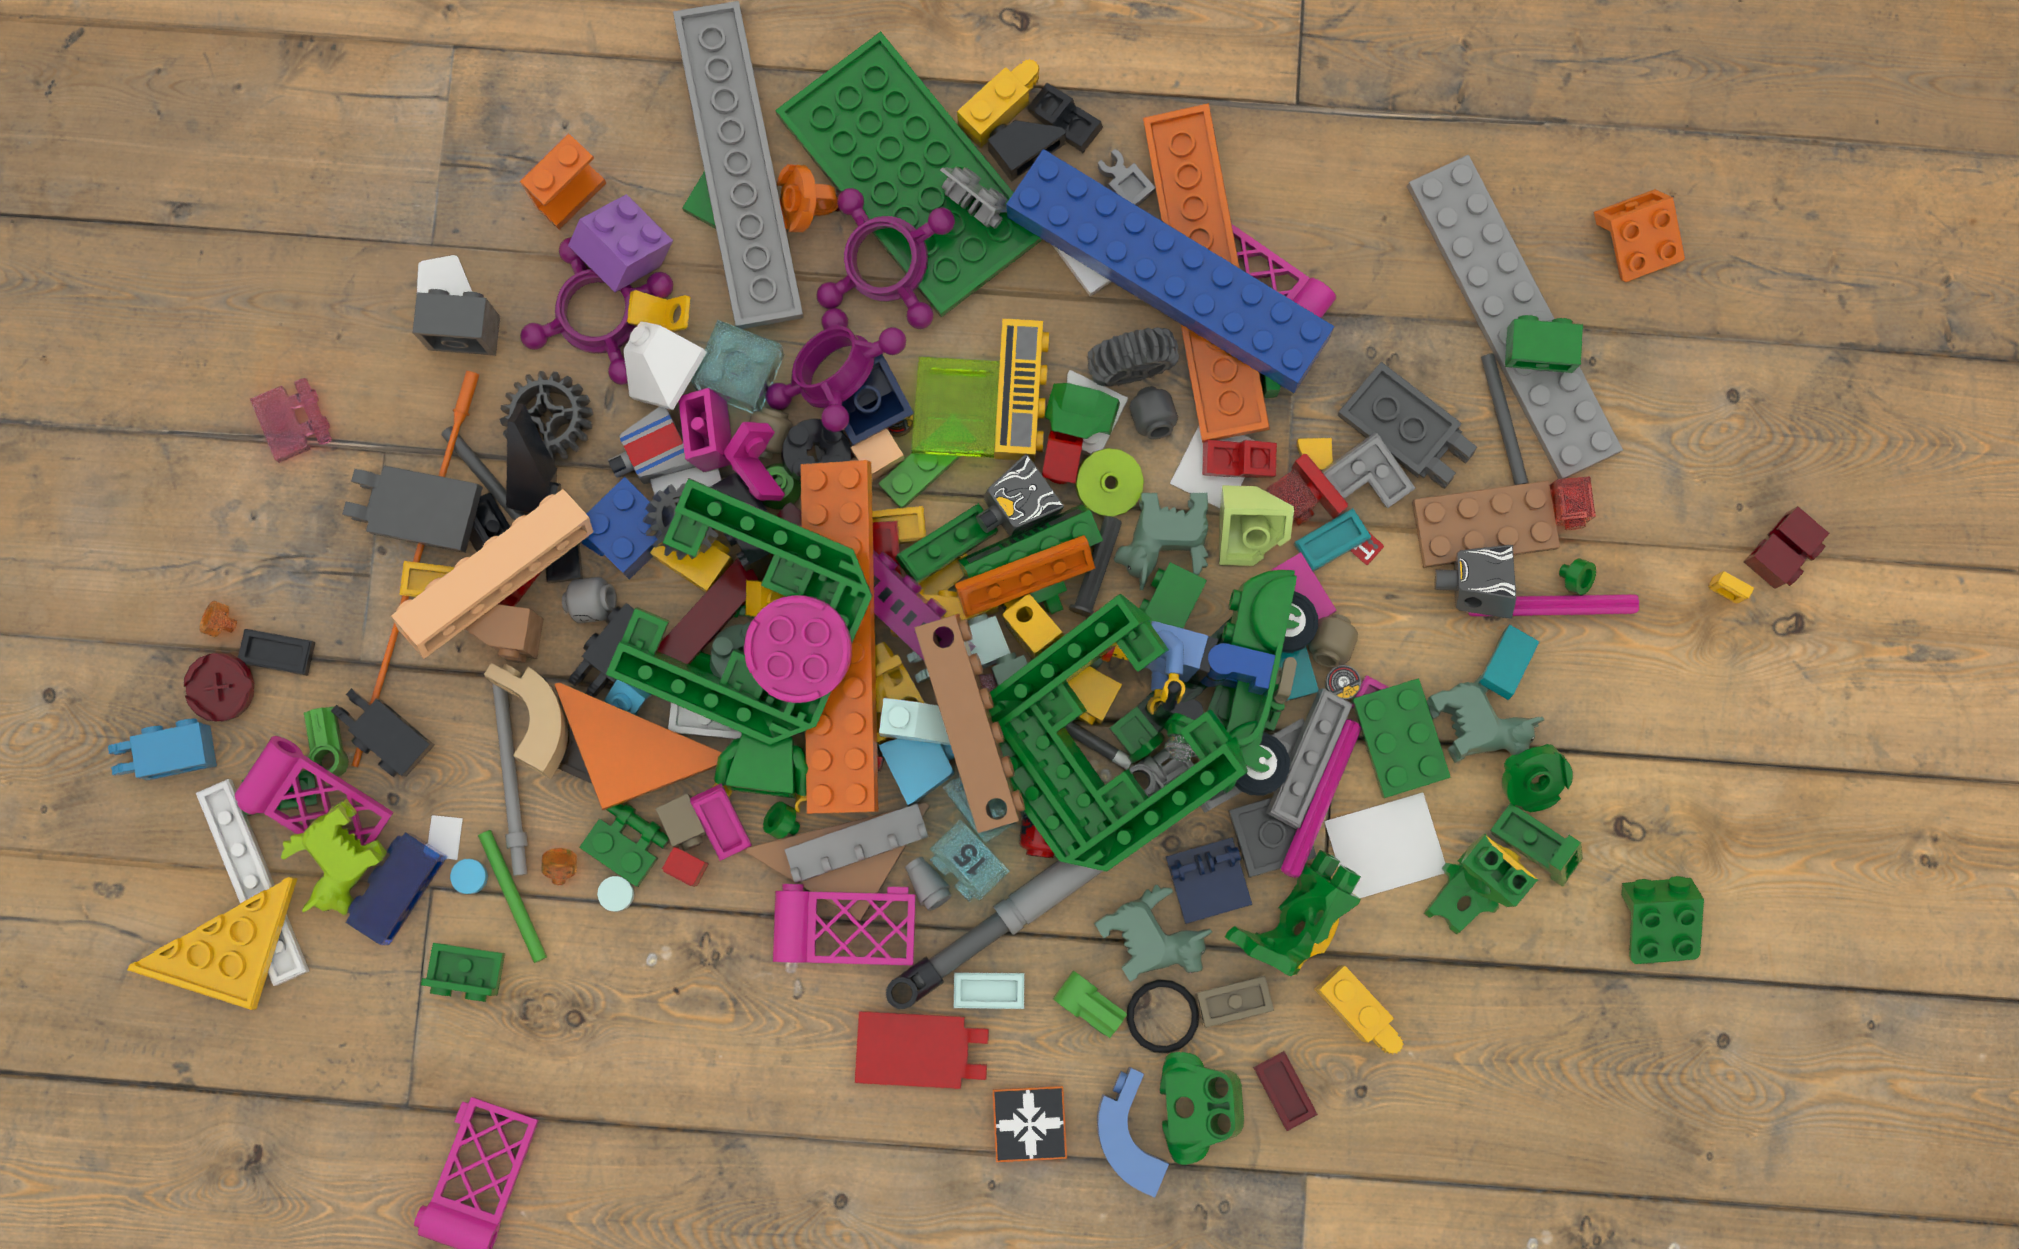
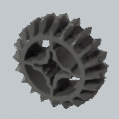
M1156 327L1153 329L1135 330L1129 333L1125 332L1122 335L1113 336V338L1103 340L1101 344L1095 345L1088 352L1087 366L1094 383H1097V385L1108 387L1113 385L1120 386L1152 378L1157 374H1162L1165 370H1170L1178 362L1179 347L1177 340L1174 339L1173 332L1166 328Z
M539 371L537 381L530 374H526L525 380L528 383L527 385L522 386L521 383L515 382L514 387L518 392L516 395L507 392L505 397L511 404L501 405L500 408L503 413L508 414L500 419L501 425L507 427V421L518 403L525 404L526 406L537 396L536 404L531 409H528V412L536 428H540V433L544 439L543 442L553 462L556 459L555 453H559L563 459H567L568 453L566 449L569 447L573 451L579 452L580 448L576 444V440L579 439L585 442L588 440V436L582 432V429H592L593 424L585 418L591 417L594 414L592 408L585 407L590 402V398L588 395H581L583 391L580 384L572 386L573 380L569 376H565L560 381V375L555 371L550 375L549 380L544 371ZM550 393H557L567 397L571 401L572 408L565 409L564 406L553 405ZM548 408L553 417H549L550 421L546 422L545 425L540 418L544 416L543 414L547 412ZM570 423L568 429L557 438L559 427ZM505 429V431L503 432V435H504V437H505L506 439H507V429Z

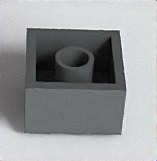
M429 289L428 293L417 292L412 333L428 350L496 356L500 315L487 298H484L483 294L468 291L463 292V296L450 295L448 291L441 289Z

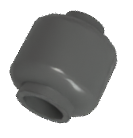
M1153 386L1145 387L1137 393V396L1130 403L1131 416L1139 434L1147 436L1149 439H1161L1173 431V427L1178 421V415L1169 392L1163 389H1156Z

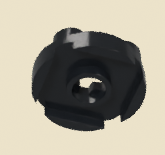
M808 419L790 429L782 445L781 459L785 471L800 481L799 484H801V464L850 461L851 447L843 430L831 432L823 426L821 419ZM814 445L819 446V449L825 452V455L821 456L819 462H816L813 456L807 455V451L812 450Z

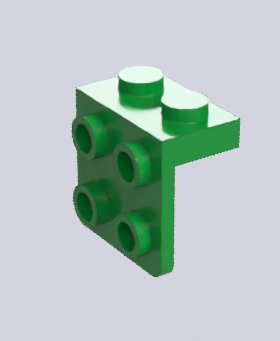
M1675 876L1665 880L1651 881L1648 879H1638L1635 882L1622 883L1621 895L1631 911L1629 957L1634 964L1695 960L1700 956L1704 898L1692 878Z

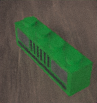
M1080 504L958 560L965 579H969L1083 535L1087 538L1089 546H1093L1103 541L1091 510Z

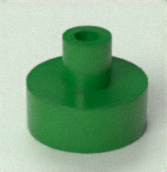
M1578 558L1571 565L1563 564L1560 568L1559 576L1565 578V587L1568 591L1584 595L1594 583L1596 566L1592 562Z
M782 801L775 803L768 810L764 818V832L777 839H782L788 833L795 835L800 829V823L795 821L796 810Z

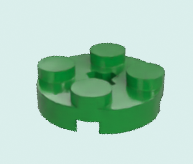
M1545 744L1527 749L1518 755L1509 756L1504 763L1505 771L1501 783L1503 792L1511 804L1515 807H1522L1524 811L1537 812L1552 807L1561 799L1559 794L1565 787L1569 789L1572 784L1573 771L1564 755L1553 745ZM1544 774L1543 776L1539 777V782L1535 784L1532 783V779L1534 777Z

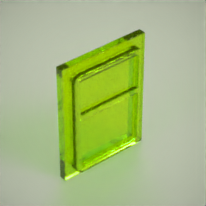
M919 357L911 453L994 458L1000 361Z

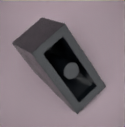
M1015 120L1008 126L1006 124L998 126L990 133L988 151L1012 182L1031 168L1043 149L1052 154L1065 145L1066 132L1062 127Z

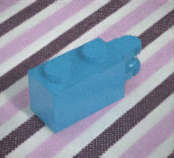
M184 719L175 722L176 727L164 730L163 726L141 729L142 734L130 736L129 741L108 746L109 754L121 755L132 751L133 762L120 763L111 767L112 775L135 773L136 778L153 780L216 767L211 726L199 723L197 719Z

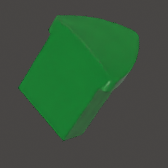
M1137 706L1109 728L1130 754L1128 759L1132 764L1151 753L1165 739V736L1161 732L1158 733Z

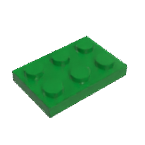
M1419 678L1351 699L1358 722L1361 725V732L1382 798L1451 778Z

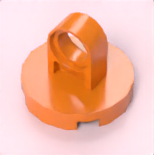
M787 164L781 170L776 185L782 186L781 199L779 198L785 229H789L788 232H804L809 228L814 216L827 215L838 208L835 188L827 184H815L812 172L806 165Z

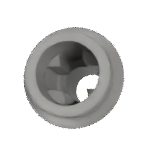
M923 857L916 858L905 867L920 905H925L928 911L940 907L951 898L952 895L948 890L950 886Z

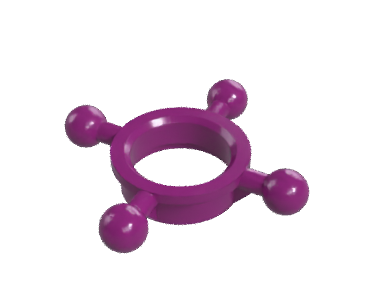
M854 188L844 189L838 196V207L844 214L851 215L858 226L848 238L844 250L847 276L837 283H823L817 290L816 297L818 303L826 309L836 308L841 304L843 295L855 287L861 294L877 301L889 302L902 298L908 308L906 314L908 323L916 329L928 327L933 321V310L928 304L919 302L913 291L919 286L927 270L928 252L925 240L934 234L944 235L949 233L955 224L953 213L947 208H936L929 214L928 222L918 229L897 217L880 216L869 219L863 210L864 197L862 193ZM890 228L898 230L907 239L912 254L910 268L898 283L889 287H874L863 279L858 270V249L862 241L870 233L879 229Z
M572 237L566 238L559 246V255L564 262L571 264L575 275L571 276L559 291L555 305V319L545 325L538 323L525 325L521 330V341L528 349L538 350L546 344L549 337L561 333L572 346L581 351L596 354L607 352L611 362L608 368L610 379L616 384L626 385L628 381L625 358L619 347L629 340L631 332L637 327L627 322L630 292L637 290L664 299L672 293L673 281L668 274L655 272L649 276L644 285L632 288L629 284L620 289L619 291L623 294L625 300V313L620 324L613 331L603 336L591 337L582 335L575 331L568 321L567 310L570 299L577 290L587 284L605 282L592 269L587 270L585 262L568 246Z
M832 308L827 310L822 316L821 324L824 330L812 337L798 353L792 368L791 383L787 385L783 383L770 385L766 390L765 399L771 408L782 410L790 405L792 397L801 393L802 397L811 406L825 408L821 415L823 426L831 432H840L849 423V414L842 406V402L851 397L864 384L873 368L875 357L883 353L897 355L904 350L906 336L900 329L890 327L882 331L878 341L874 343L868 342L864 337L855 335L847 328L848 317L845 312ZM852 346L847 360L835 374L820 383L812 384V378L816 369L830 354L843 347Z

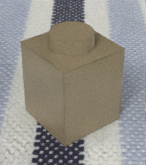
M685 794L655 808L672 847L679 848L682 846L684 851L702 844L703 840L701 837L707 835L690 802L692 796L689 794Z

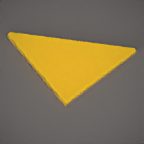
M287 877L283 879L282 882L267 890H263L240 903L237 907L218 915L192 932L171 941L153 951L154 953L130 964L127 970L246 1009H257L298 878Z

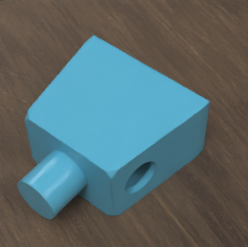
M895 739L878 745L908 806L916 804L954 775V771L949 763V760L954 758L951 745L905 739Z

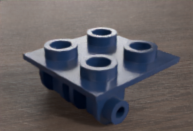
M1233 837L1166 856L1185 924L1253 905L1240 864L1241 856L1238 847H1235Z

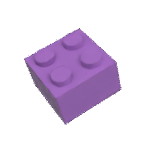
M626 194L580 218L568 246L614 292H617L661 267L673 240Z

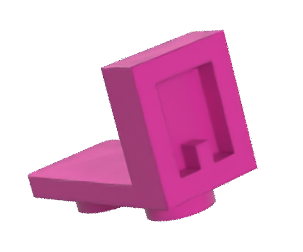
M742 422L723 454L732 464V469L740 475L748 486L752 496L762 501H781L785 496L784 492L758 459L765 451L768 442L775 432L768 423Z

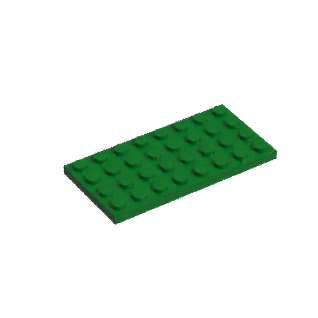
M881 31L775 110L778 118L840 193L847 188H854L862 193L864 197L863 210L869 219L880 216L897 217L918 229L928 222L929 214L936 208H947L953 213L955 224L949 233L944 235L934 234L925 240L928 252V265L924 278L917 287L940 317H943L1043 240L1007 218V212H1000L999 215L1003 219L997 228L986 227L974 217L977 211L973 215L968 213L976 200L975 197L963 209L961 203L957 204L945 195L942 185L948 176L940 170L941 168L959 167L962 170L966 167L981 178L979 181L981 186L987 190L994 188L1007 198L1005 204H1007L1014 192ZM890 228L872 232L906 274L910 268L912 254L905 236L898 230Z

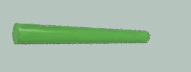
M488 830L479 834L480 842L533 962L536 963L547 958L492 831Z

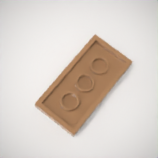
M1549 481L1419 498L1412 501L1423 568L1455 564L1457 552L1460 550L1513 545V555L1560 548Z

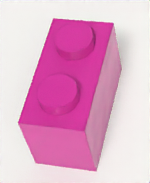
M710 388L682 395L679 399L685 460L702 472L732 465L723 454L731 441L727 401Z

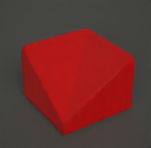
M674 847L662 869L666 874L689 886L695 887L698 886L709 863L703 862Z

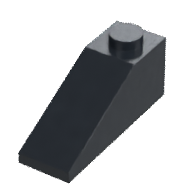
M518 403L507 421L506 508L531 513L539 507V504L545 497L558 493L561 490V484L557 483V468L525 404Z

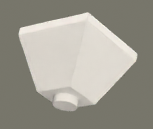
M640 321L638 326L631 332L629 341L624 348L629 396L636 401L674 410L707 351L661 325Z

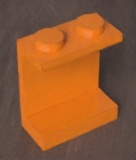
M569 133L520 180L536 209L559 230L606 184L605 179L589 165L594 157Z

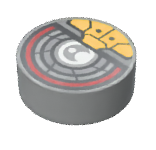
M1339 665L1333 668L1325 679V688L1345 700L1355 696L1361 686L1358 672L1348 665Z

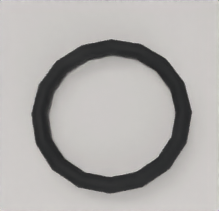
M1156 980L1144 984L1133 994L1127 1007V1024L1131 1035L1140 1046L1152 1052L1170 1053L1183 1048L1192 1040L1198 1028L1199 1010L1195 998L1184 986L1174 981ZM1158 987L1172 988L1180 992L1188 1001L1192 1012L1191 1026L1187 1034L1177 1043L1168 1046L1154 1045L1146 1041L1137 1031L1134 1022V1010L1139 998L1147 991Z

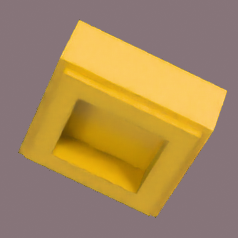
M1725 571L1713 576L1708 586L1712 591L1736 604L1748 599L1754 590V587Z

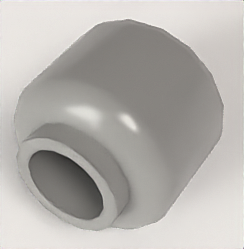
M602 577L572 580L567 587V591L562 596L564 611L569 613L571 618L577 623L606 620L611 611L616 608L617 602L615 589Z

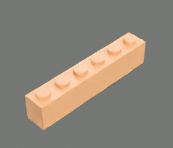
M564 489L556 494L548 495L541 501L539 507L531 513L518 517L508 530L499 536H493L488 539L482 549L471 557L461 559L447 575L431 581L424 592L413 600L409 599L400 604L396 612L391 615L397 629L420 656L425 659L591 535L593 529L589 516Z

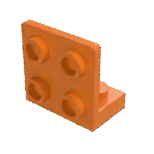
M1654 189L1594 212L1596 225L1611 232L1619 275L1622 281L1628 282L1685 259L1673 197Z

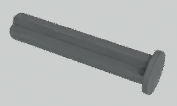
M1111 516L1104 518L1100 529L1103 541L1095 544L1092 552L1095 569L1085 573L1075 605L1071 604L1069 606L1070 611L1085 617L1091 616L1094 612L1092 610L1122 524L1121 520Z

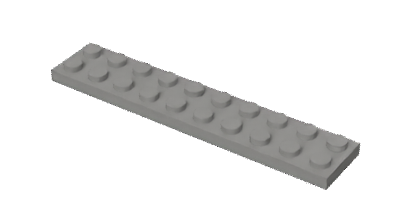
M739 1L673 11L736 330L802 319L803 312Z
M1466 155L1410 181L1407 188L1559 481L1620 453L1623 449L1580 366L1573 373L1505 367L1507 327L1511 322L1522 315L1537 316L1539 321L1552 322L1554 317L1470 156Z

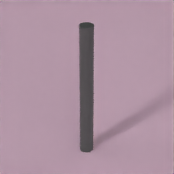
M1494 353L1482 356L1481 360L1514 484H1527L1529 482Z
M452 426L446 428L441 434L447 442L450 439ZM458 434L454 451L510 517L515 521L518 517L527 515L524 511L506 508V489Z

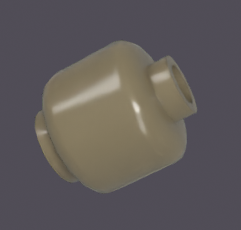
M765 406L762 407V411L752 413L749 422L768 423L775 432L760 457L772 459L774 453L781 454L782 445L790 429L793 427V423L787 419L788 413Z
M1334 614L1331 617L1320 618L1318 620L1317 632L1314 639L1308 644V649L1318 664L1330 668L1338 667L1351 659L1358 640V632L1351 625V621L1343 615Z

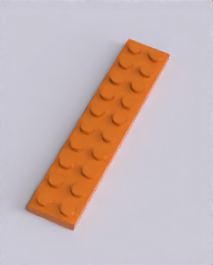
M1209 103L1143 118L1161 220L1240 268ZM1181 325L1202 442L1270 430L1260 373Z
M868 460L801 464L802 527L854 549L872 594L871 601L852 642V656L848 671L839 685L831 691L817 726L805 731L806 763L808 766L806 774L807 814L879 812L871 462Z

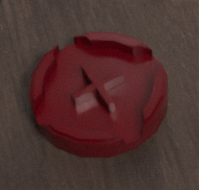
M216 652L199 657L189 666L184 677L183 687L186 686L187 695L185 698L193 712L207 721L217 722L239 717L248 709L254 697L255 683L250 669L241 659L229 653Z

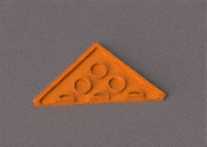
M560 682L554 684L602 811L716 767L718 757L722 752Z

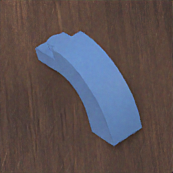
M1129 1067L1127 1073L1120 1071L1113 1087V1091L1118 1093L1116 1099L1104 1094L1101 1096L1097 1111V1132L1104 1155L1114 1171L1133 1188L1155 1198L1169 1163L1140 1149L1130 1136L1127 1122L1128 1113L1144 1073Z

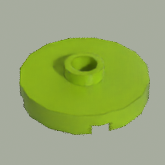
M1105 448L1094 451L1083 459L1077 471L1075 488L1078 498L1084 506L1098 515L1113 517L1126 513L1136 505L1143 491L1144 478L1141 467L1131 455L1122 450ZM1108 476H1112L1116 480V485L1112 489H1108L1105 486V479Z

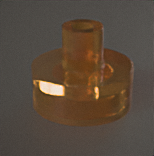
M215 600L212 601L202 616L200 632L214 638L222 630L232 633L236 628L237 620L228 617L229 606Z
M564 848L550 849L542 855L541 871L546 877L552 879L553 884L563 885L566 879L574 876L577 872V855L573 851Z

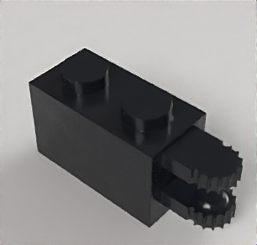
M625 603L622 608L617 606L606 619L608 625L600 634H593L583 647L585 652L582 655L584 660L573 672L568 682L573 686L578 685L584 680L590 670L595 667L601 673L589 685L585 694L595 698L610 680L615 683L617 679L606 675L616 648L624 636L635 610L634 608Z
M351 688L346 695L352 703L362 708L365 712L357 721L346 709L338 705L331 710L332 713L349 727L348 731L355 736L351 740L355 746L366 754L370 751L374 752L381 758L378 765L391 776L395 777L398 773L401 776L407 777L433 748L434 744L383 700L376 698L371 704Z

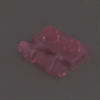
M307 378L294 382L298 393L292 396H288L286 389L281 385L250 399L273 457L278 463L311 450L306 439L307 436L315 434L319 445L332 441L328 431L330 424L327 417L322 416L317 404L319 401L315 389H311ZM304 407L309 421L300 424L295 413V409Z

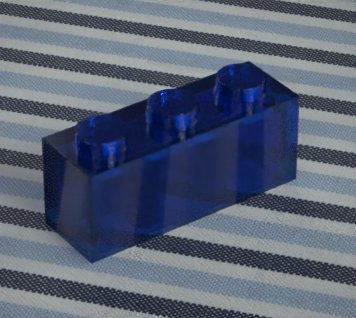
M405 832L402 837L399 835L392 841L387 850V853L390 854L383 866L378 865L373 870L367 881L370 886L363 896L358 895L353 900L347 911L350 916L345 923L379 945L391 944L448 857L411 833Z

